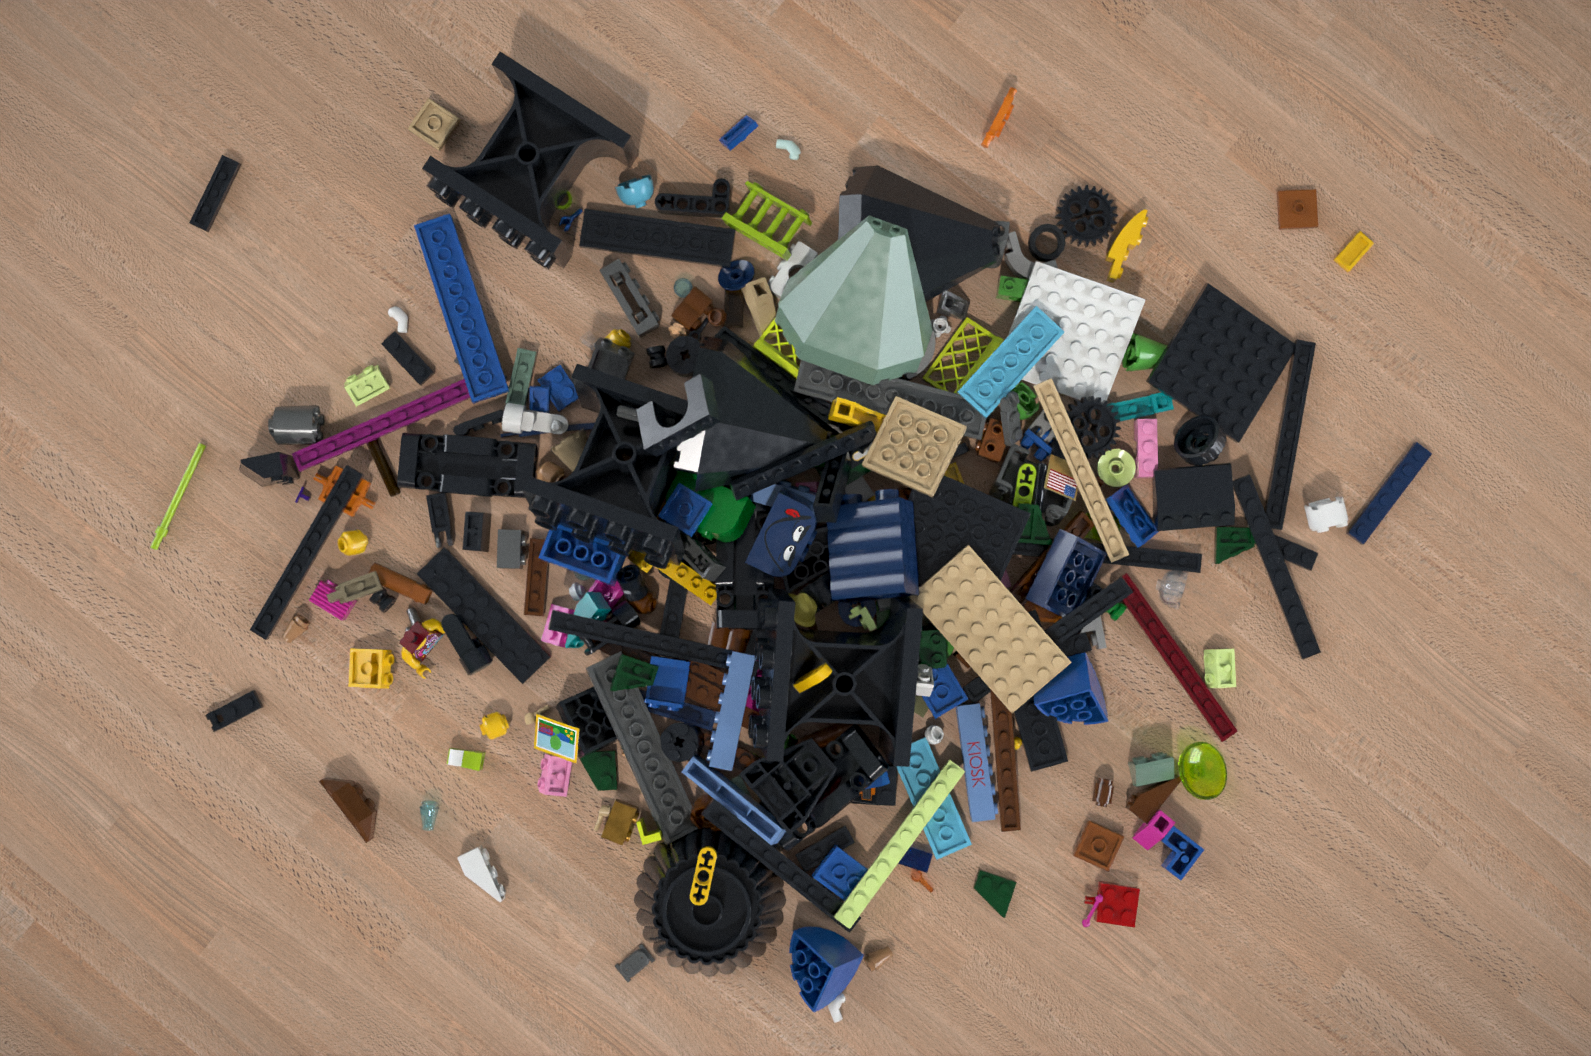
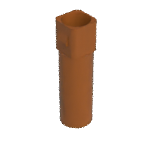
M376 562L371 566L368 573L376 571L382 586L411 598L415 602L424 605L428 603L433 591L425 584H420Z
M835 723L812 734H805L797 739L799 744L812 738L822 749L827 747L829 742L834 741L853 724Z

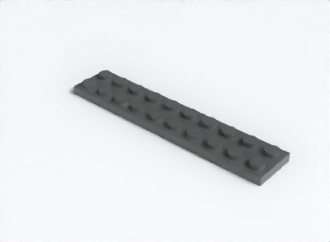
M801 360L793 391L830 402L837 397L843 398L887 415L897 396L965 425L967 429L963 436L981 440L986 418L959 394L898 378L892 380L884 379L878 384L870 385Z
M622 651L586 667V670L656 825L661 830L663 840L668 845L698 828L690 819L691 803L672 761L662 751L660 735L644 703L639 688L610 691L620 656L623 655Z

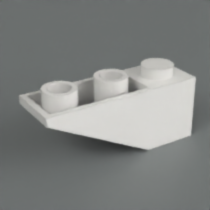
M481 845L457 857L466 877L497 901L501 902L505 899L506 891L504 886L498 883L496 878L498 877L497 871L494 866L491 867L488 861L490 856L486 848L483 849Z

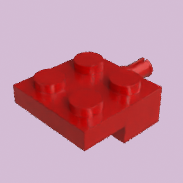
M1099 881L1097 895H1102L1103 901L1099 902L1095 910L1094 920L1100 923L1135 928L1140 888ZM1085 896L1084 904L1094 905L1096 897Z

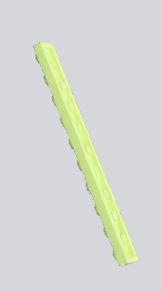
M950 759L947 761L836 912L834 918L849 929L852 927L965 773L962 768Z

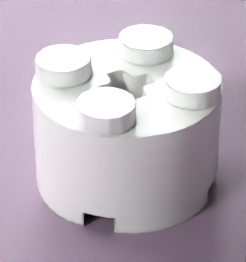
M1335 497L1336 501H1331L1330 498L1311 502L1309 506L1305 505L1304 509L1309 529L1321 533L1328 531L1331 526H1336V528L1347 526L1349 519L1343 497Z

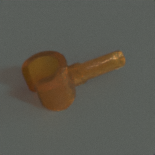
M916 870L920 873V878L915 879L911 875L912 880L915 882L919 881L931 893L934 889L925 881L922 872Z

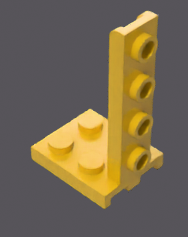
M633 550L629 555L628 559L644 572L648 573L652 568V565L644 561L645 554ZM683 562L680 563V566L668 563L666 569L657 568L710 606L716 600V586L710 581L703 579L696 571Z

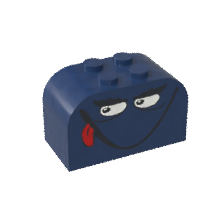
M783 487L745 563L775 577L790 574L799 561L803 562L809 551V548L806 546L807 544H812L818 532L815 530L818 522L813 508L814 503Z

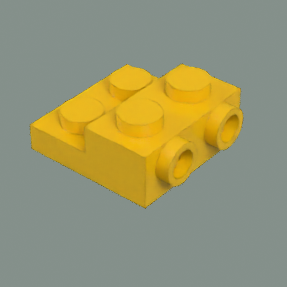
M350 648L348 687L390 688V685L393 683L391 665L394 663V655L391 654L392 650Z

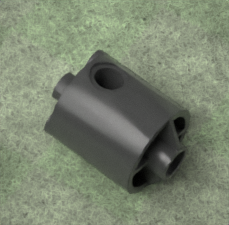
M316 405L275 407L274 414L268 421L269 433L278 445L315 444L323 440L321 426H324V415L320 414V407Z

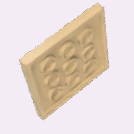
M896 396L862 466L933 497L967 427Z

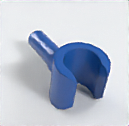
M579 208L569 217L563 216L559 226L566 224L564 231H569L572 221L583 211Z

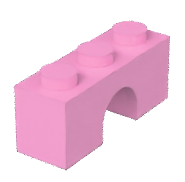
M1137 419L1134 421V441L1137 443L1136 459H1134L1136 465L1134 478H1153V469H1158L1157 419Z

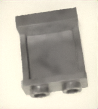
M600 337L594 344L595 349L588 367L625 379L635 353L631 352L627 347L613 343L608 338Z

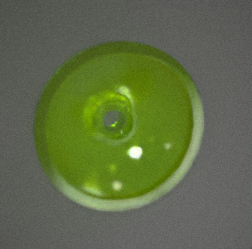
M1206 742L1192 743L1183 750L1179 759V775L1185 789L1193 797L1200 800H1211L1218 797L1223 792L1227 782V768L1220 752Z

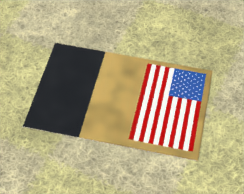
M1054 438L1044 488L1075 501L1078 487L1059 443Z

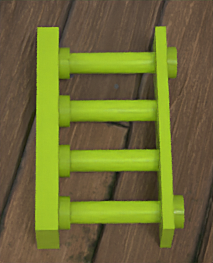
M746 181L745 185L750 193L735 214L730 215L726 212L722 220L730 228L735 229L737 232L788 261L791 253L787 245L803 222L809 226L812 225V221L809 218L810 215L803 209L798 211L767 193L760 184L756 182L752 184ZM758 195L765 202L751 223L745 224L742 222V217ZM773 204L781 210L767 231L763 233L757 231V226ZM788 213L796 219L782 241L777 243L772 240V236Z

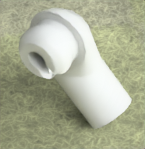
M397 306L390 308L388 315L398 321V332L407 333V314Z

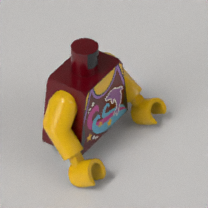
M433 618L424 622H415L405 632L404 637L399 642L403 646L401 650L402 659L413 669H416V673L423 679H426L423 676V672L428 670L431 673V670L424 664L420 665V662H423L445 633L441 622Z

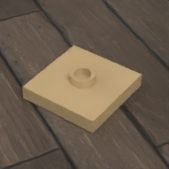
M428 98L407 129L440 151L461 119Z

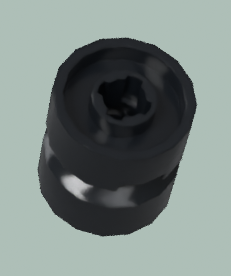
M627 565L618 571L616 579L629 601H639L647 595L649 587L639 567Z

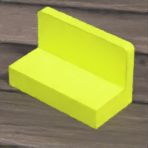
M639 818L636 823L642 845L662 840L661 830L656 829L647 832L644 818Z

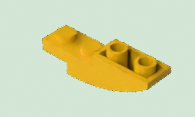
M1144 209L1134 216L1112 243L1105 261L1112 263L1106 281L1114 283L1117 278H1121L1124 269L1121 265L1123 261L1127 260L1130 251L1127 248L1133 250L1136 245L1139 246L1143 235L1140 232L1142 227L1145 228L1149 217L1146 214L1148 210Z

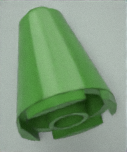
M1133 333L1122 359V366L1127 368L1126 371L1130 372L1153 369L1167 345Z

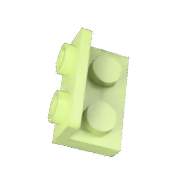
M379 365L366 367L363 369V373L349 376L344 383V388L356 407L390 389L388 382L380 371Z
M858 605L850 610L852 613L849 615L850 620L861 614L862 617L859 620L864 629L869 628L872 631L877 628L866 606L862 608L861 605Z
M1205 649L1204 679L1207 688L1236 687L1235 650Z

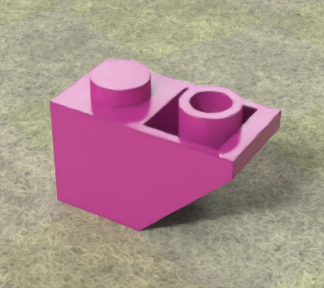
M1158 810L1147 824H1142L1132 838L1148 851L1165 837L1176 822L1161 810Z

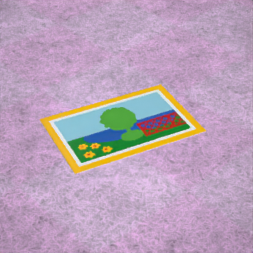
M536 714L534 749L577 764L579 728Z

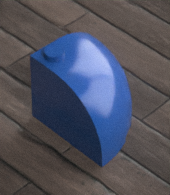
M1086 652L1067 657L1072 663L1034 694L1035 706L1046 716L1056 717L1057 721L1072 724V721L1083 722L1084 725L1109 722L1103 692Z
M802 927L794 930L791 937L789 953H792L790 968L793 980H797L801 992H799L801 997L815 1013L835 1000L854 977L864 954L841 935L821 927Z

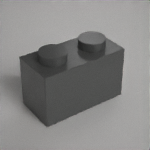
M498 529L497 568L523 569V565H526V553H523V546L527 544V535L524 534L523 530Z

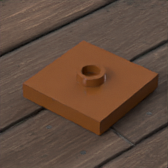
M1316 189L1277 192L1279 230L1318 227Z
M1088 820L1073 856L1109 872L1125 836Z

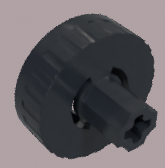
M1208 415L1196 416L1180 427L1174 439V448L1177 454L1190 465L1200 466L1219 458V454L1225 447L1226 433L1215 418Z

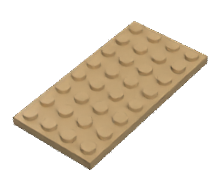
M969 545L919 587V595L909 596L916 604L923 608V613L1011 713L1016 711L1072 663Z

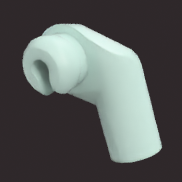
M777 139L776 148L787 150L790 153L789 158L791 160L799 159L801 151L795 142Z

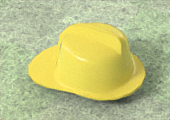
M789 593L795 601V622L804 627L814 625L817 611L815 601L806 593L798 595Z

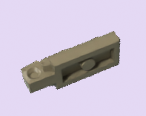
M374 571L338 584L339 586L335 587L336 591L327 594V598L330 603L340 601V604L376 593L383 590L377 572Z

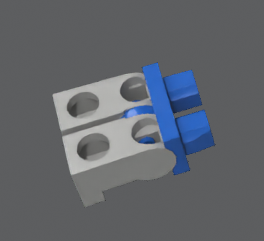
M1044 409L1025 431L1024 437L1020 442V445L1027 450L1033 443L1039 447L1033 455L1039 462L1043 461L1047 456H1051L1054 438H1056L1053 430H1050L1051 425Z

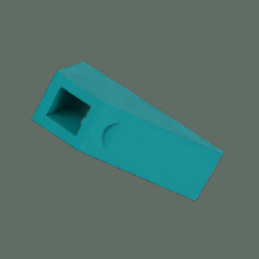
M586 592L576 605L574 615L604 621L612 609L601 592ZM568 634L565 647L580 648L585 643L583 640L581 641L579 636Z

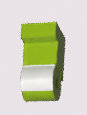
M449 748L447 764L480 771L483 769L486 752Z

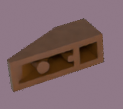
M1174 775V779L1161 781L1137 792L1135 795L1132 794L1126 801L1127 806L1125 808L1147 824L1183 778Z

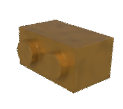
M616 799L601 838L622 846L625 841L629 842L633 832L630 830L632 823L636 824L640 814L637 812L638 807Z

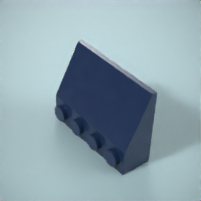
M1059 529L1033 585L1028 591L1026 599L1064 617L1084 602L1107 553L1078 536Z

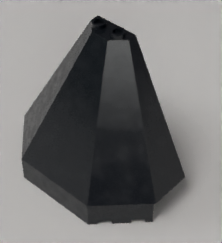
M878 165L854 167L853 176H850L845 184L846 191H842L839 196L838 240L868 216L907 229L926 302L997 262V256L1000 255L998 237H1000L1001 233L997 222Z
M704 336V340L699 347L692 378L702 374L712 381L721 422L682 442L677 447L678 451L674 463V468L677 471L697 475L695 492L730 485L729 482L830 438L832 430H828L821 421L731 342ZM687 399V402H686V406H685V411H684L683 417L685 416L686 411H687V408H688V399Z

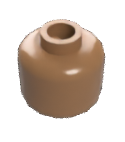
M553 462L541 464L536 470L537 479L545 482H557L566 478L564 470Z

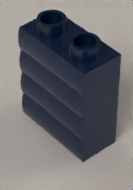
M897 489L875 491V501L863 502L861 494L844 495L836 523L827 522L832 600L850 603L919 595L913 502L900 498L899 490Z

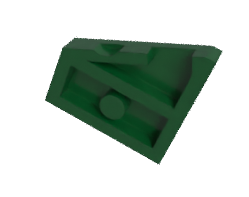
M1018 503L1017 508L1031 513L1018 542L1052 545V540L1046 529L1047 527L1042 518L1039 505Z
M1215 527L1214 564H1220L1224 560L1255 547L1249 527Z
M621 655L610 691L652 686L659 667L626 655Z
M979 869L973 888L1005 918L1017 882Z

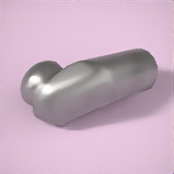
M414 607L409 608L406 611L411 622V626L406 627L405 632L408 631L415 622H421L417 614V611Z

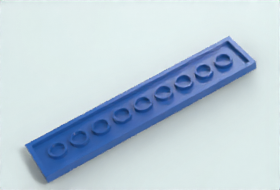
M449 213L414 225L472 403L474 404L510 392L451 214Z

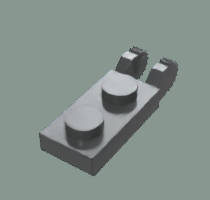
M1014 391L1009 392L1007 397H1003L1000 400L1004 443L1007 446L1014 445L1022 438L1020 414L1017 408V404L1020 401L1017 393Z

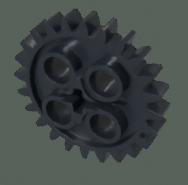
M1085 185L1084 190L1078 186L1076 192L1071 189L1069 191L1070 195L1065 193L1063 196L1065 200L1059 201L1062 207L1056 208V211L1060 213L1055 216L1056 219H1060L1056 226H1062V232L1066 233L1065 239L1070 237V244L1077 241V247L1084 243L1085 248H1087L1089 242L1095 247L1096 240L1102 244L1103 237L1108 239L1110 237L1108 232L1113 233L1114 229L1111 226L1117 224L1113 220L1118 217V214L1113 213L1117 207H1111L1114 200L1108 201L1107 197L1109 194L1107 193L1103 196L1102 188L1096 192V186H1093L1091 190H1089L1088 185ZM1088 202H1096L1097 208H1091ZM1076 206L1079 209V213H1072L1070 207ZM1098 211L1103 212L1102 214H1094ZM1084 213H1086L1087 216L1091 215L1088 220L1086 217L1081 218L1084 215ZM1081 218L1073 222L1070 221V219ZM1095 219L1102 221L1101 227H1097L1094 224ZM1081 224L1084 227V231H1077L1075 225Z
M1089 396L1088 400L1086 397H1081V402L1075 399V406L1068 404L1070 410H1066L1087 459H1091V456L1098 458L1099 454L1105 455L1104 449L1111 451L1110 444H1117L1113 440L1114 437H1120L1116 430L1121 429V427L1116 426L1120 419L1114 418L1118 412H1111L1114 406H1107V400L1101 402V397H1096L1094 400V396ZM1093 409H1095L1097 413L1094 419H1092L1091 412ZM1077 418L1080 420V426L1078 428H1076L1074 425V422ZM1102 426L1105 429V433L1103 436H1101L1099 433V430ZM1085 436H1087L1089 439L1087 445L1083 444V438Z

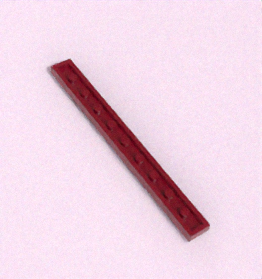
M1124 573L1121 576L1133 593L1123 599L1122 602L1127 606L1128 611L1220 742H1224L1238 732L1132 579L1127 573Z

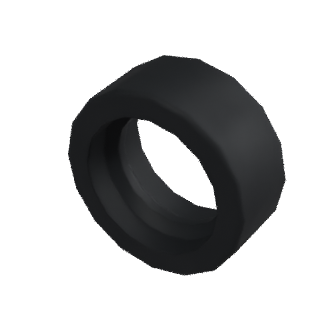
M1042 224L1031 233L1028 240V248L1031 255L1042 262L1055 260L1064 250L1066 243L1065 235L1056 225ZM1043 232L1052 233L1058 241L1056 250L1050 254L1041 253L1036 247V238Z

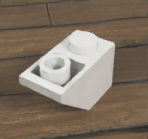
M919 664L916 695L930 697L934 688L932 667Z

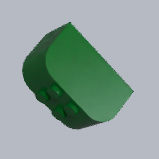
M678 471L667 492L666 502L679 483L695 492L697 475ZM724 486L695 492L713 504L696 530L702 534V537L711 541L714 538L721 542H731L743 534L756 508L748 497L736 501L732 490Z

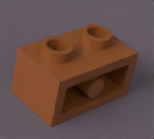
M990 418L988 422L985 421L982 440H978L975 450L978 451L976 456L999 463L1006 446L1002 422Z

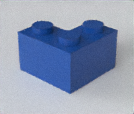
M1173 826L1165 837L1160 840L1172 850L1161 866L1176 878L1182 880L1204 849Z

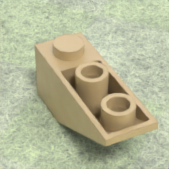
M765 277L749 282L741 289L760 337L776 317L773 296ZM776 333L768 334L764 340L777 337Z

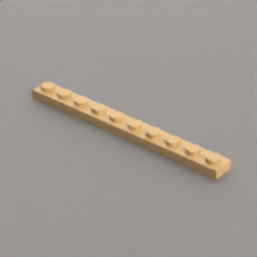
M1052 378L1034 385L1036 394L1111 563L1128 556L1127 548Z

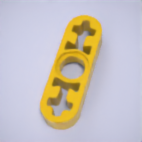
M824 663L803 675L793 686L801 693L826 679L833 670L827 663Z
M710 846L702 848L698 855L690 892V900L695 905H703L708 899L717 859L716 850ZM707 851H711L710 855L713 856L708 861V866L712 865L711 869L707 866H699L700 863L704 865L705 857L702 856V853L706 854ZM699 871H707L709 879L707 881H700L698 879ZM695 883L708 886L707 889L703 887L702 895H705V898H701L700 901L696 900V896H693L699 890V886H695Z

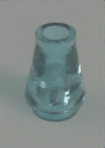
M423 801L422 806L419 807L422 829L431 831L434 830L439 807L435 801Z

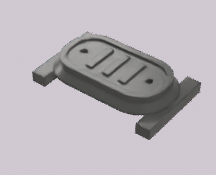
M643 944L639 945L640 949L634 951L620 965L618 963L615 965L627 982H630L631 977H634L645 968L649 961L651 963L655 961Z

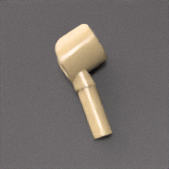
M548 705L535 712L526 714L524 717L526 724L536 723V714L540 715L549 710Z
M601 806L594 830H599L603 816L609 817L611 806Z

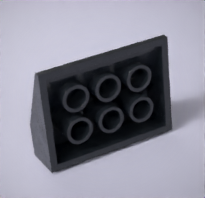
M1231 463L1153 469V523L1157 531L1235 525V500Z

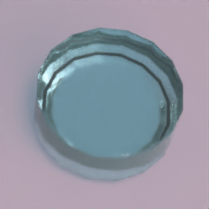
M681 278L675 282L673 289L678 297L685 298L693 287L688 279Z

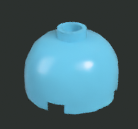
M644 175L642 179L634 178L618 184V186H615V190L619 199L624 204L629 206L635 205L636 208L647 205L646 201L652 197L654 184L651 175Z

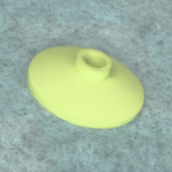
M1122 449L1106 451L1105 455L1099 458L1097 464V472L1100 479L1112 487H1121L1128 484L1136 471L1133 457ZM1113 465L1118 466L1117 472L1112 470Z

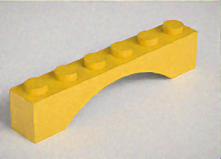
M837 397L832 401L828 419L852 427L871 420L874 423L877 434L886 415L868 409L856 402Z

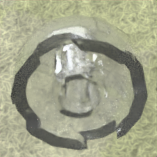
M1172 570L1165 573L1162 580L1158 579L1155 590L1159 591V599L1165 606L1179 609L1188 572Z

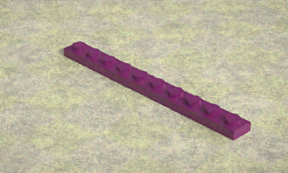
M460 380L292 453L298 470L300 472L470 399L465 380Z

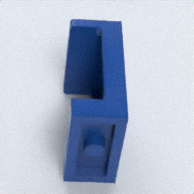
M651 656L650 664L659 668L653 685L647 686L644 703H649L648 707L660 708V705L668 706L667 710L679 711V708H684L691 662Z

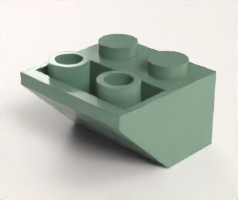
M1163 752L1153 753L1150 758H1144V756L1132 758L1133 761L1128 762L1133 785L1137 787L1174 779V758Z

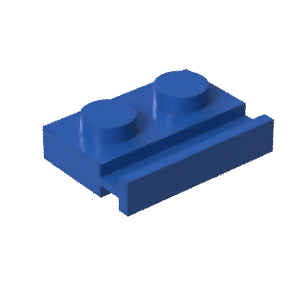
M561 365L538 379L541 386H550V400L558 412L579 399L573 382Z

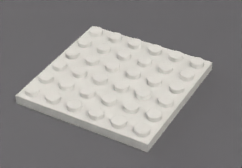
M1035 261L1008 336L1035 306L1064 331V334L1022 380L1038 384L1052 378L1059 393L1081 400V397H1086L1088 400L1089 396H1094V400L1096 397H1101V402L1107 400L1146 299Z

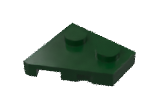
M616 751L594 752L580 759L597 791L618 789Z

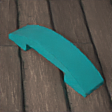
M1162 392L1107 404V406H1114L1111 412H1118L1114 418L1120 419V422L1174 409L1172 399Z

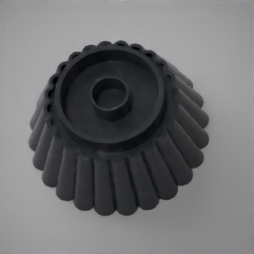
M698 828L668 845L664 842L659 843L654 849V856L648 857L644 861L643 869L645 872L638 876L636 882L637 887L640 889L634 897L635 905L640 908L636 914V920L641 926H644V939L649 943H654L653 950L655 954L661 957L667 956V962L672 967L683 966V969L689 974H696L701 971L703 975L708 977L716 975L718 971L725 975L731 974L735 971L736 966L740 968L748 967L753 957L764 955L766 944L776 939L777 930L775 927L780 926L784 919L783 913L780 910L786 904V897L780 891L784 886V880L721 830L714 831L710 828ZM710 846L716 850L717 859L708 899L703 905H695L690 900V892L698 855L702 848ZM707 851L706 854L702 853V856L705 857L704 865L700 863L699 866L712 868V865L708 866L709 859L713 858L710 855L711 851ZM705 870L699 871L698 879L700 881H707L709 873ZM695 883V886H699V890L693 896H696V900L700 901L701 898H705V895H702L703 887L707 889L708 886Z

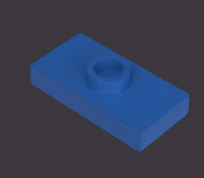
M746 115L724 134L719 141L731 151L740 142L744 141L758 127V124Z
M530 386L529 410L550 413V386Z

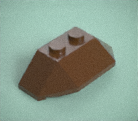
M321 779L319 783L334 800L365 843L371 841L374 838L377 810L373 800L364 795L363 787L358 782L355 783L352 780Z

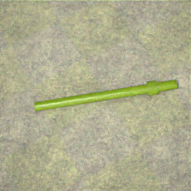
M198 444L161 525L156 528V535L150 548L158 550L163 537H166L169 531L168 526L206 448L205 445Z

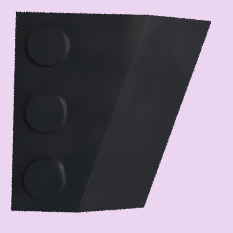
M275 452L240 459V472L262 487L274 484L290 485L294 484V480L299 479L298 468L291 455Z
M827 525L815 528L818 532L812 544H807L806 546L809 548L805 559L803 562L799 561L790 574L783 576L785 589L788 594L830 569Z
M594 687L562 700L556 705L563 723L579 728L578 755L580 759L618 741Z

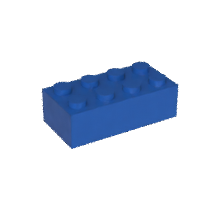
M558 525L556 531L549 530L538 558L615 587L617 582L616 575L622 568L626 556L619 555L608 549V541L595 537L593 543L590 544L574 538L571 535L573 530L571 528Z

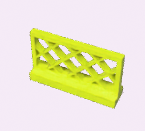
M966 317L924 375L923 380L935 388L948 391L946 390L945 383L956 381L957 389L954 393L958 394L957 392L1004 340ZM967 324L975 328L976 334L964 336V328ZM988 336L992 340L989 345L980 346L979 337ZM977 338L978 347L967 349L965 339ZM963 340L965 349L953 351V343ZM979 350L980 357L978 360L969 362L967 352ZM965 353L967 362L956 364L954 355ZM952 355L954 365L942 367L941 360L943 357ZM968 366V374L958 377L956 368ZM954 368L956 378L945 380L943 370ZM941 370L942 380L933 381L929 378L932 372Z
M774 318L753 347L797 379L800 367L796 363L797 355L795 354V349L792 345L793 355L785 356L781 353L780 346L789 345V343H780L778 332H783V330L778 329ZM776 333L778 343L769 344L764 339L768 334Z

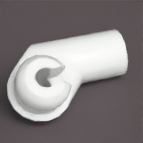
M843 993L828 1004V1009L834 1023L843 1019L839 1010L842 1003L845 1002V995Z

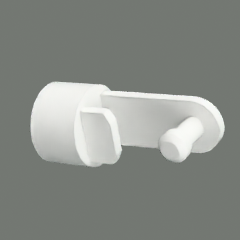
M507 403L503 411L502 430L505 432L522 434L523 431L531 432V430L562 434L568 429V420L562 415L527 410L525 405Z

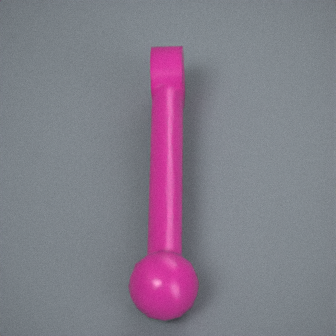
M1102 895L1096 896V901L1089 915L1082 921L1084 927L1090 926L1092 915L1099 902L1103 901Z

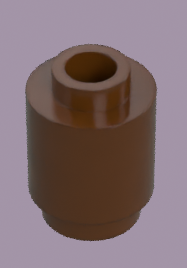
M1098 778L1097 782H1095L1092 801H1096L1095 805L1107 807V804L1112 803L1113 780Z

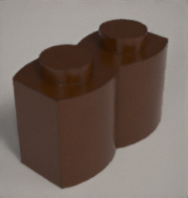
M695 286L671 316L690 332L692 329L696 330L702 323L700 319L704 314L707 316L714 308L712 306L714 302Z
M712 622L708 645L745 653L750 630L740 628L717 629L716 623Z

